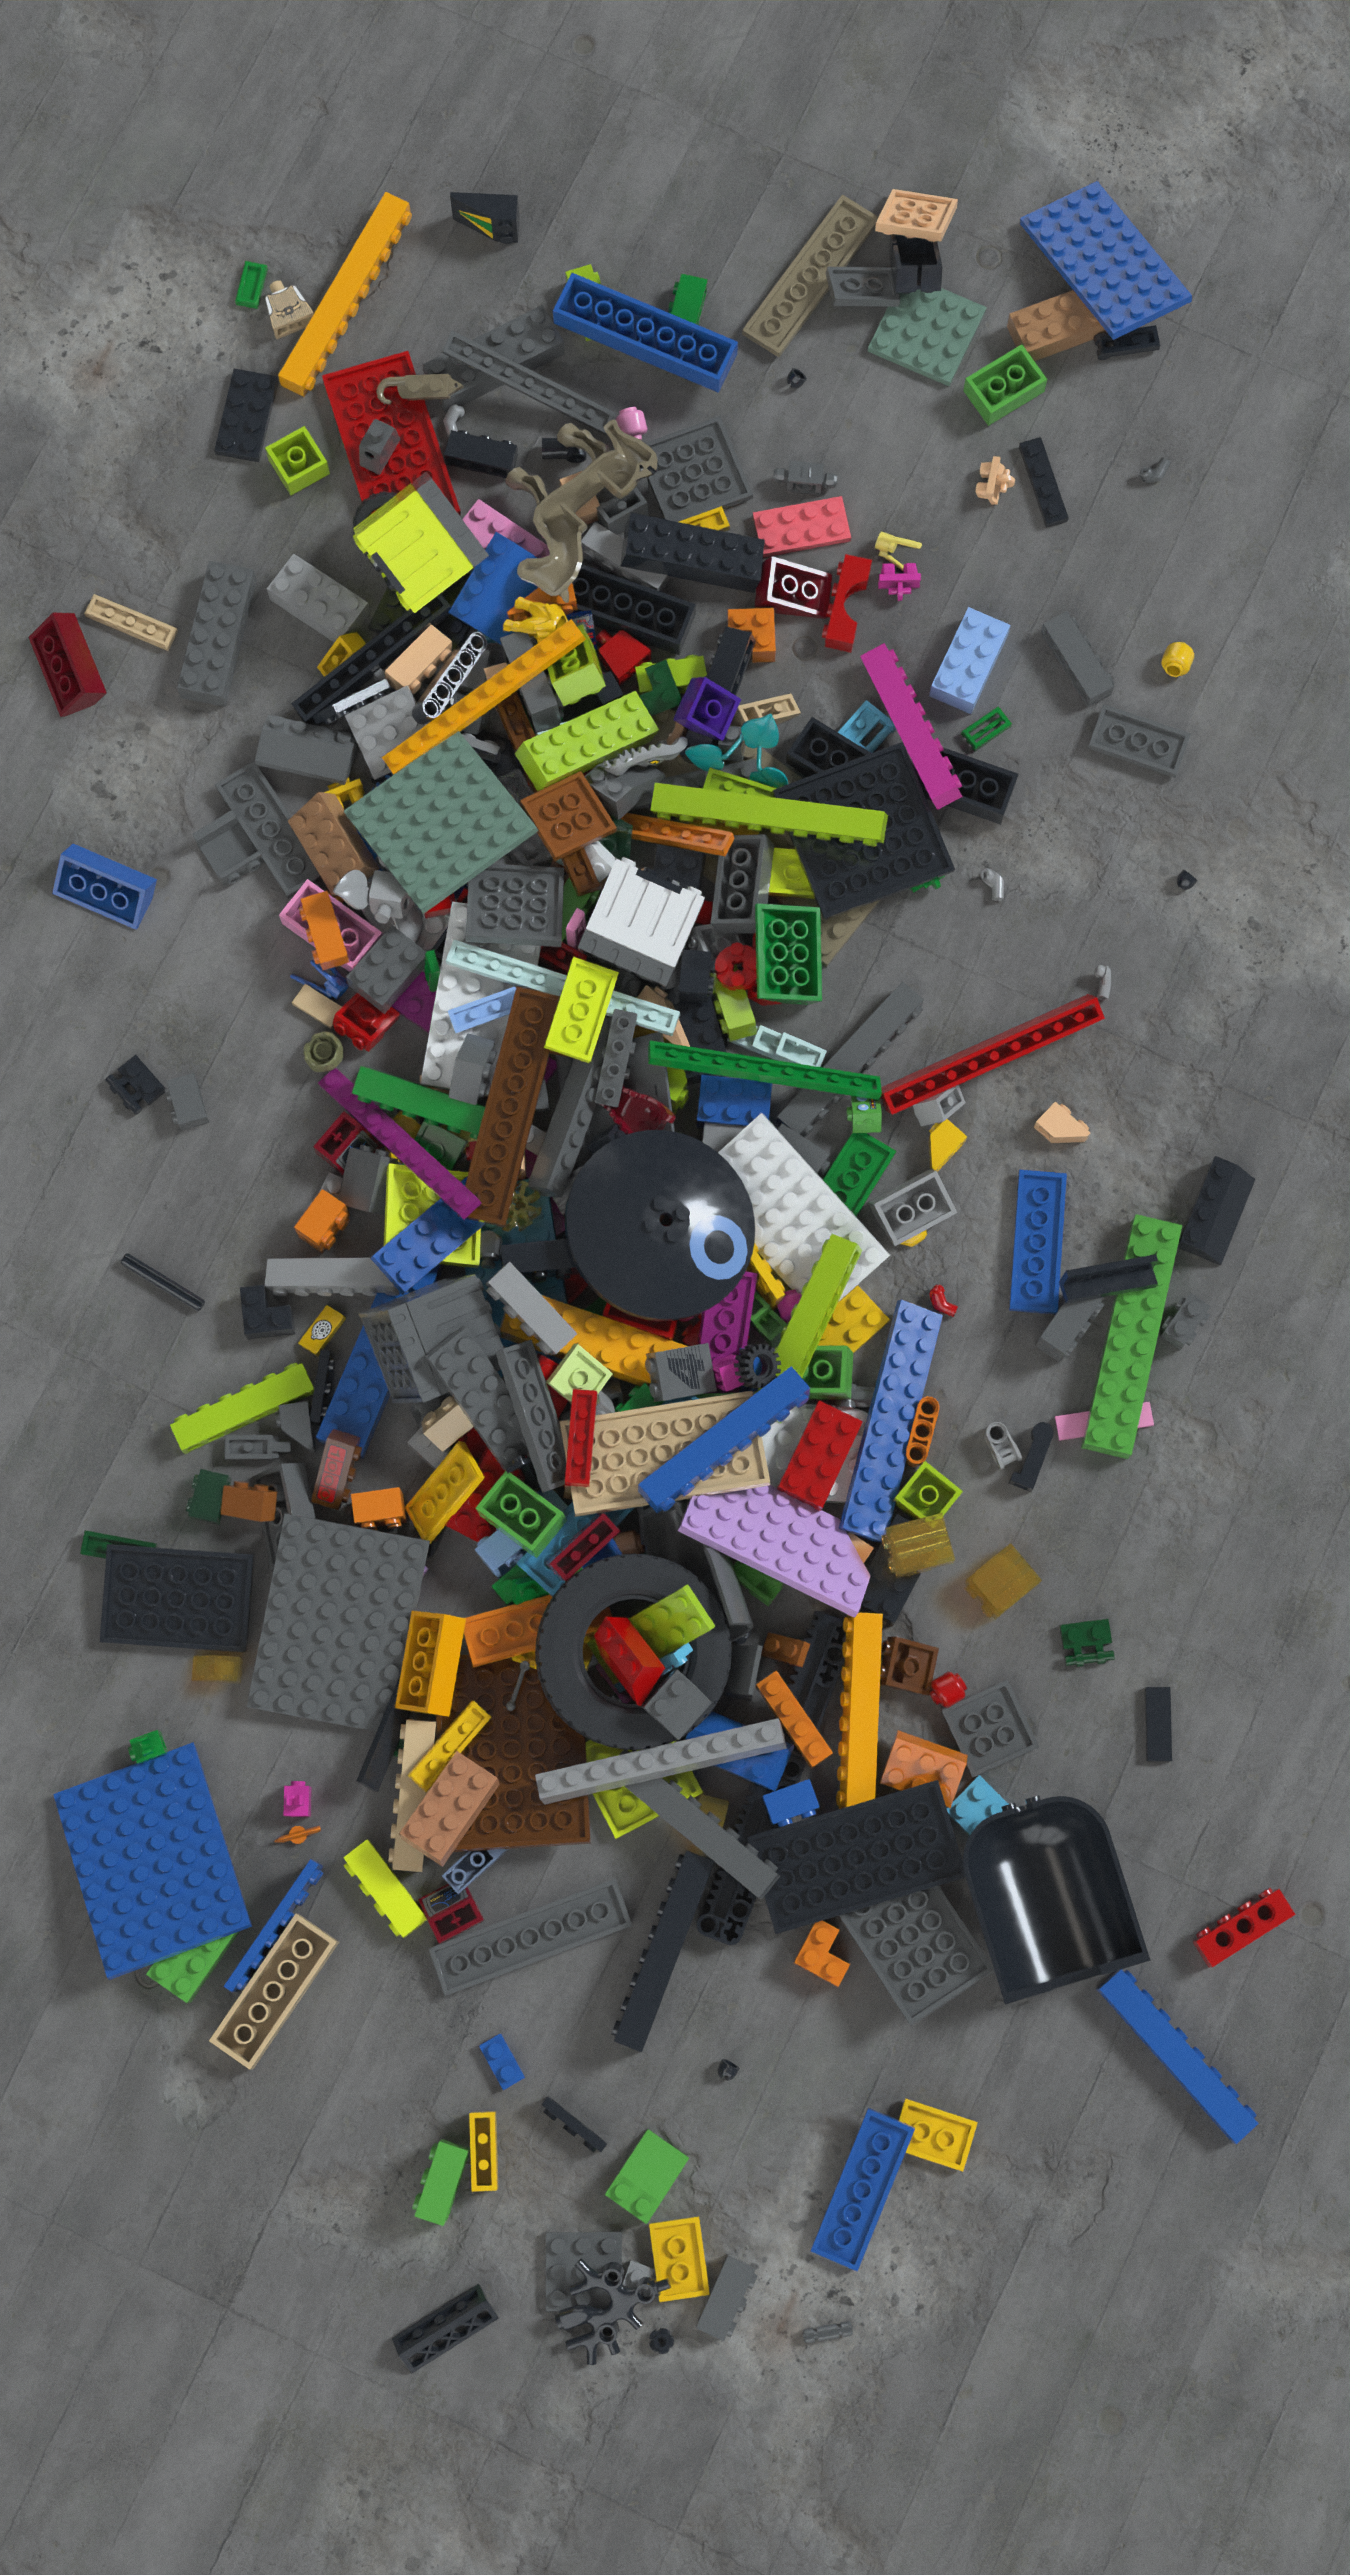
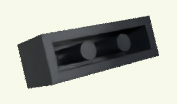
M451 430L444 457L446 465L507 478L509 472L515 468L518 448L517 445L507 440L497 441L485 435L475 436L463 430Z

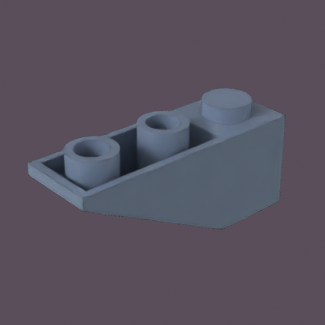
M509 1849L468 1851L442 1877L459 1894Z

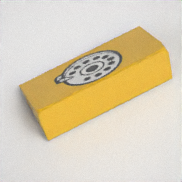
M326 1305L298 1344L318 1357L320 1350L326 1347L346 1320L345 1316Z

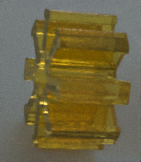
M521 1181L516 1185L512 1203L516 1205L511 1204L506 1227H502V1230L509 1232L518 1225V1230L523 1231L533 1224V1221L530 1220H534L541 1214V1207L536 1208L528 1205L529 1203L533 1204L540 1198L538 1191L533 1192L528 1197L524 1196L525 1189L529 1185L528 1182Z

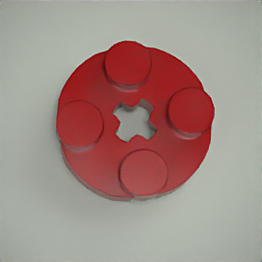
M736 942L719 953L715 961V972L720 984L728 990L736 991V989H749L757 983L756 951L752 947ZM742 963L743 970L734 972V965Z

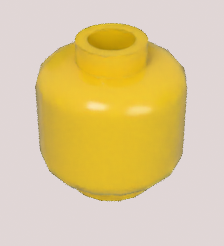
M1173 642L1167 646L1161 665L1168 675L1173 677L1183 676L1191 668L1194 660V651L1184 642Z

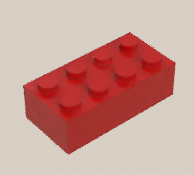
M819 1400L779 1482L777 1490L821 1511L863 1421Z

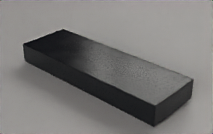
M1145 1687L1146 1761L1171 1762L1170 1687Z

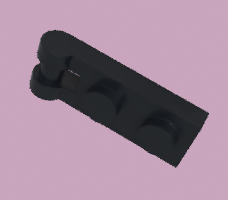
M1156 325L1137 328L1114 340L1107 332L1094 336V343L1098 346L1096 352L1098 360L1160 349ZM1112 342L1113 346L1107 347L1106 343Z

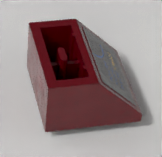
M343 1111L313 1148L318 1156L344 1176L350 1147L360 1149V1145L373 1147L375 1152L376 1149L380 1150L383 1146L360 1123Z
M446 1884L418 1899L439 1944L485 1921L468 1887L457 1894L449 1884Z

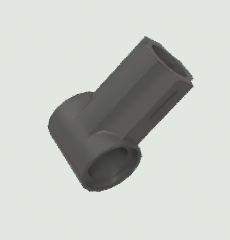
M852 1384L851 1400H835L834 1406L835 1408L869 1409L875 1387H857L856 1384Z

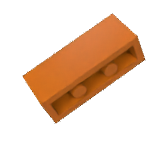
M328 891L301 898L302 907H299L302 921L307 920L309 928L305 929L309 943L314 942L316 950L312 951L315 964L320 963L322 970H327L350 963Z

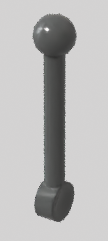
M523 1661L520 1664L521 1671L511 1700L506 1704V1708L509 1711H513L516 1708L515 1701L525 1672L530 1668V1664L527 1661Z

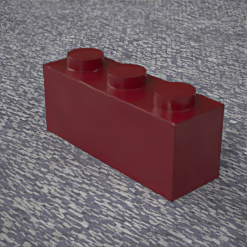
M598 1513L545 1563L561 1581L566 1582L616 1536L620 1530L604 1513Z

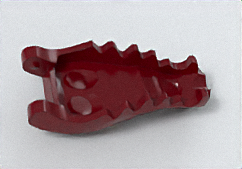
M622 1087L618 1107L599 1104L610 1112L609 1115L613 1118V1121L620 1125V1130L626 1135L638 1131L663 1130L667 1122L673 1124L676 1119L668 1107L655 1098Z

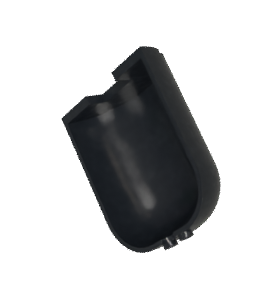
M1038 1795L1025 1799L1026 1805L1017 1807L1016 1803L1002 1806V1812L991 1815L978 1824L966 1842L963 1854L964 1873L1005 2005L1049 1992L1065 1985L1151 1961L1108 1826L1093 1807L1079 1799L1056 1796L1041 1800Z

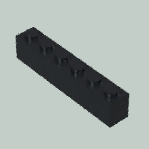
M725 626L724 632L718 637L716 654H713L711 657L710 671L708 676H705L736 696L756 643L752 633ZM687 729L688 732L685 738H687L688 744L680 752V755L684 762L694 764L685 753L687 748L702 744L718 747L719 740Z

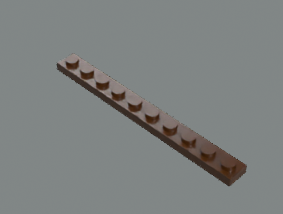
M515 691L495 707L516 753L521 744L535 737V734ZM522 767L533 794L538 792ZM584 848L561 858L577 897L600 890L599 881Z

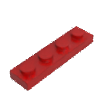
M573 1389L565 1486L590 1487L598 1395L597 1391Z

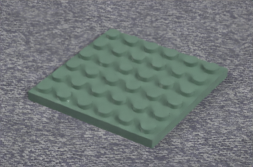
M459 731L412 761L344 810L347 818L423 914L538 832L536 825Z

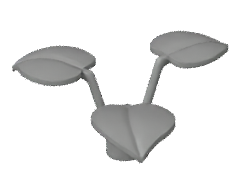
M378 857L379 862L381 863V865H382L383 867L387 868V867L384 865V863L380 860V858ZM352 870L339 880L333 893L340 896L352 908L361 910L367 905L370 906L369 893L372 881L367 882L366 876L361 871ZM413 904L404 918H393V922L397 930L417 944L420 940L423 921L420 911Z

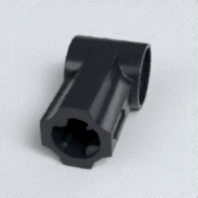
M542 438V459H566L571 463H581L587 459V454L582 449L565 447L557 438Z

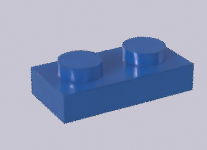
M501 2033L479 2046L503 2090L525 2078Z

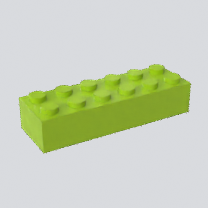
M634 691L524 741L515 755L536 790L540 791L580 771L582 773L589 771L606 760L618 757V754L623 755V750L629 752L631 748L636 749L649 743L658 733L659 728L637 692Z

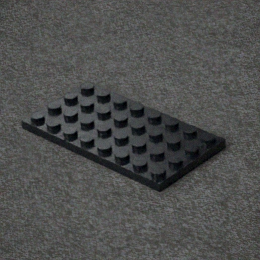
M938 1780L747 1837L748 1843L759 1851L756 1855L763 1862L768 1859L778 1867L776 1872L780 1877L764 1896L775 1934L965 1878L963 1860Z

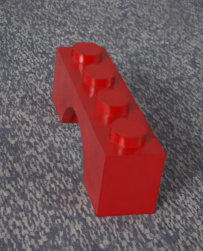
M845 554L844 562L839 561L836 575L840 576L839 583L834 582L831 596H834L835 600L834 604L829 603L826 616L830 618L829 625L824 624L822 638H825V647L852 652L857 622L849 617L844 604L852 594L866 590L872 565L871 559Z

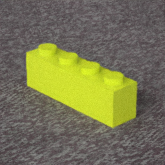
M365 1840L343 1857L347 1862L343 1865L352 1877L357 1875L361 1881L358 1886L367 1897L370 1894L376 1901L373 1906L382 1917L385 1914L391 1921L388 1926L396 1936L401 1934L405 1938L427 1921L424 1912L370 1840Z

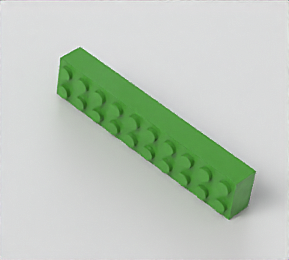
M1135 1214L1131 1221L1123 1260L1156 1254L1158 1262L1153 1270L1158 1284L1155 1288L1118 1294L1114 1297L1086 1429L1082 1440L1081 1448L1124 1459H1129L1132 1455L1182 1225Z

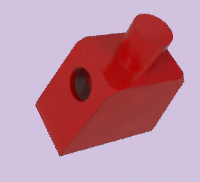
M604 629L596 636V640L602 645L598 650V658L607 672H612L619 687L635 674V667L651 660V650L624 630H620L612 636Z

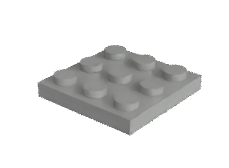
M405 686L345 715L374 780L392 772L382 757L426 725L418 724L413 719L412 710L416 705V701L409 686Z

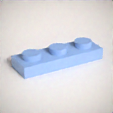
M512 987L448 1010L447 1012L455 1034L509 1015L516 988Z

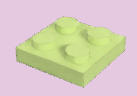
M574 1343L546 1383L572 1404L573 1389L594 1390L599 1393L613 1373L579 1344Z

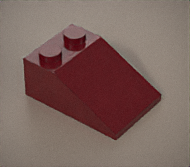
M772 556L762 562L761 578L756 588L754 608H774V613L826 619L832 574Z

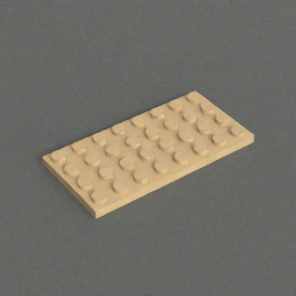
M753 1391L596 1415L590 1487L570 1486L575 1517L649 1505L638 1492V1484L754 1395ZM570 1420L560 1421L566 1462ZM759 1435L752 1440V1444L743 1452L737 1451L732 1455L733 1459L723 1467L719 1465L713 1470L714 1473L706 1481L700 1480L694 1485L695 1488L688 1495H680L675 1501L689 1499L692 1496H708L770 1486L762 1437Z

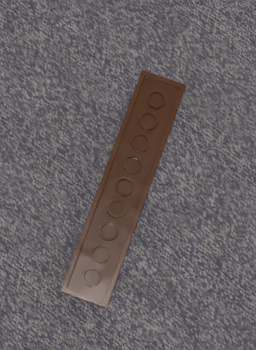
M516 987L465 1187L480 1200L481 1204L466 1219L506 1227L551 1051L544 1048L560 996Z

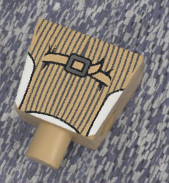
M282 281L271 283L269 287L272 294L267 295L265 298L274 335L277 340L306 328L314 314L295 286L284 288Z

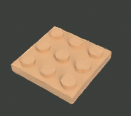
M892 189L876 222L875 231L883 232L887 235H903L907 238H922L931 242L942 241L957 209L958 199Z

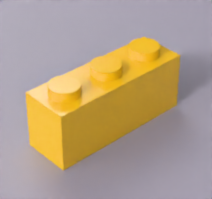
M496 2111L470 2112L472 2192L497 2191Z

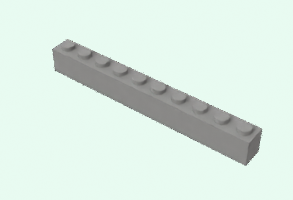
M778 1718L536 1774L535 1777L540 1800L544 1804H549L787 1748L782 1725Z

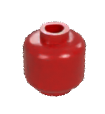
M948 1671L931 1682L932 1691L929 1694L936 1705L941 1703L943 1707L950 1708L965 1698L967 1687L958 1673L953 1674Z

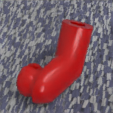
M934 1285L929 1293L933 1308L954 1317L958 1306L946 1301L943 1286Z

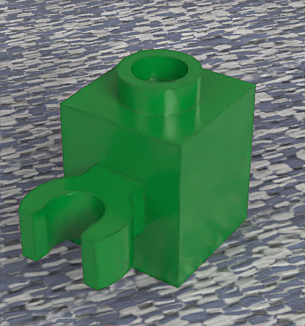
M159 1730L129 1740L131 1746L128 1747V1751L132 1761L136 1760L137 1764L166 1755L168 1752L162 1733Z

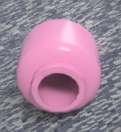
M629 407L619 411L620 415L615 420L620 430L642 440V435L648 430L644 413L641 410H637L636 407Z

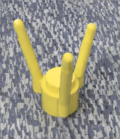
M881 532L877 538L875 549L880 550L879 556L886 558L903 571V565L888 553H894L897 544L920 549L922 543Z

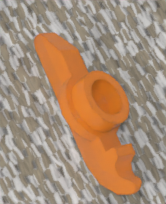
M294 1826L289 1834L277 1838L274 1842L284 1843L292 1841L295 1844H301L306 1840L307 1836L320 1832L321 1828L316 1826L304 1829L301 1826Z

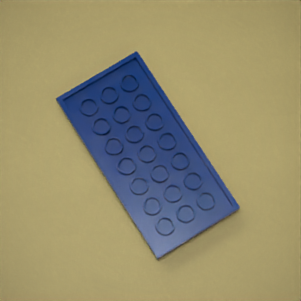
M1098 181L1020 218V225L1113 340L1192 302L1191 293Z

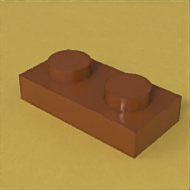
M768 1632L761 1656L803 1667L810 1644L805 1641Z

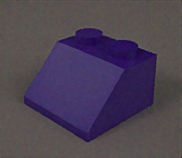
M706 677L691 678L673 720L693 732L723 741L741 699Z

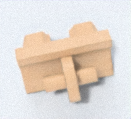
M993 456L992 462L981 463L980 475L982 478L989 479L988 483L978 482L976 486L977 496L988 499L992 505H998L1000 492L1006 493L1007 488L1015 485V478L1010 476L1011 471L1005 469V466L1000 463L1001 458Z

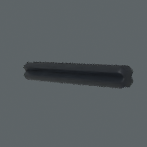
M129 1253L123 1256L121 1264L196 1311H200L203 1308L205 1301L201 1297Z

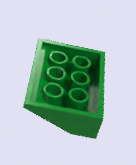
M755 904L757 999L801 1005L821 1002L820 907Z

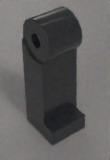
M1040 1422L1034 1426L1031 1431L1032 1443L1020 1474L1013 1472L1008 1484L1032 1492L1053 1438L1054 1431L1050 1424Z

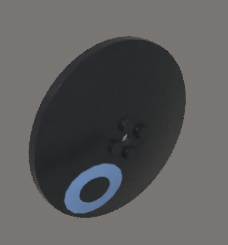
M646 1130L630 1133L611 1141L599 1149L584 1164L577 1174L567 1198L565 1235L577 1270L584 1281L600 1298L618 1310L634 1317L654 1321H675L690 1318L709 1310L728 1296L737 1286L749 1265L753 1253L755 1217L749 1194L742 1180L729 1162L717 1151L698 1139L685 1134L665 1130ZM660 1215H667L671 1219V1225L668 1227L663 1226L659 1220Z

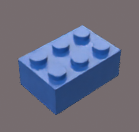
M702 1075L697 1128H704L705 1123L747 1127L761 1113L769 1120L772 1083Z

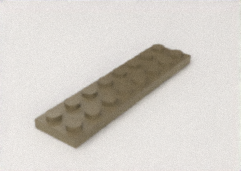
M841 195L743 328L742 335L775 356L780 357L829 291L825 274L827 267H846L876 227L879 217L846 196Z

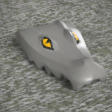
M678 737L671 745H667V741L662 740L656 745H650L648 750L644 747H639L636 751L633 748L629 752L623 750V755L618 754V758L614 759L612 765L609 764L608 760L604 761V768L607 772L618 776L624 774L626 770L637 764L647 767L649 765H657L663 760H672L686 748L688 744L687 738Z

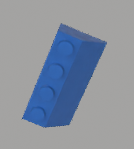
M72 844L61 853L52 894L133 929H137L153 899L157 879L76 844Z
M711 1711L700 1725L687 1734L685 1740L746 1725ZM785 1742L787 1749L713 1766L776 1791L794 1745Z

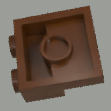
M896 1636L887 1637V1640H884L881 1645V1654L884 1656L880 1667V1685L929 1696L939 1648Z

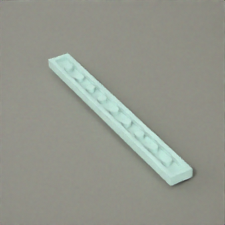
M453 940L446 959V964L514 986L557 996L561 995L567 976L457 940ZM613 991L606 1011V1015L610 1017L613 1016L614 1009L637 1013L636 1025L669 1036H673L680 1016L679 1011L617 991Z

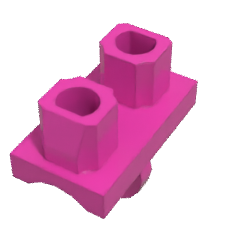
M916 563L904 564L903 574H895V564H883L881 574H879L878 589H888V595H897V601H902L903 594H911V588L920 587L921 573H918Z

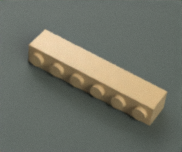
M406 1719V1724H401L400 1739L405 1740L404 1749H399L397 1764H402L401 1774H396L395 1788L400 1789L399 1799L394 1798L393 1813L398 1815L397 1824L392 1823L391 1838L395 1839V1848L389 1849L388 1863L393 1864L392 1870L422 1872L424 1854L403 1841L399 1833L428 1793V1791L424 1792L407 1775L433 1746L436 1721Z

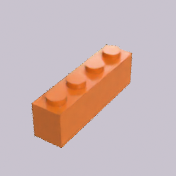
M777 1670L756 1684V1689L775 1717L779 1718L782 1727L811 1769L833 1754Z

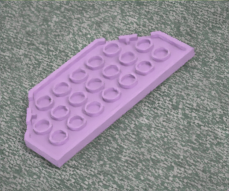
M772 1485L708 1496H692L678 1529L679 1532L854 1618L859 1612L870 1574L847 1532L839 1529V1518L822 1510L819 1511L809 1504L777 1490Z

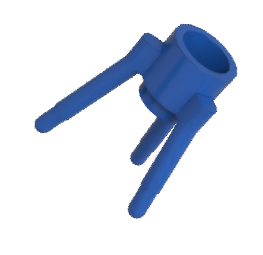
M311 960L310 963L327 979L324 984L326 990L294 974L290 975L292 979L303 985L310 986L329 999L332 997L336 1000L339 999L349 987L346 983L347 980L340 975L335 967L330 968L334 974L330 976L325 970H322L320 965L315 964L314 960Z

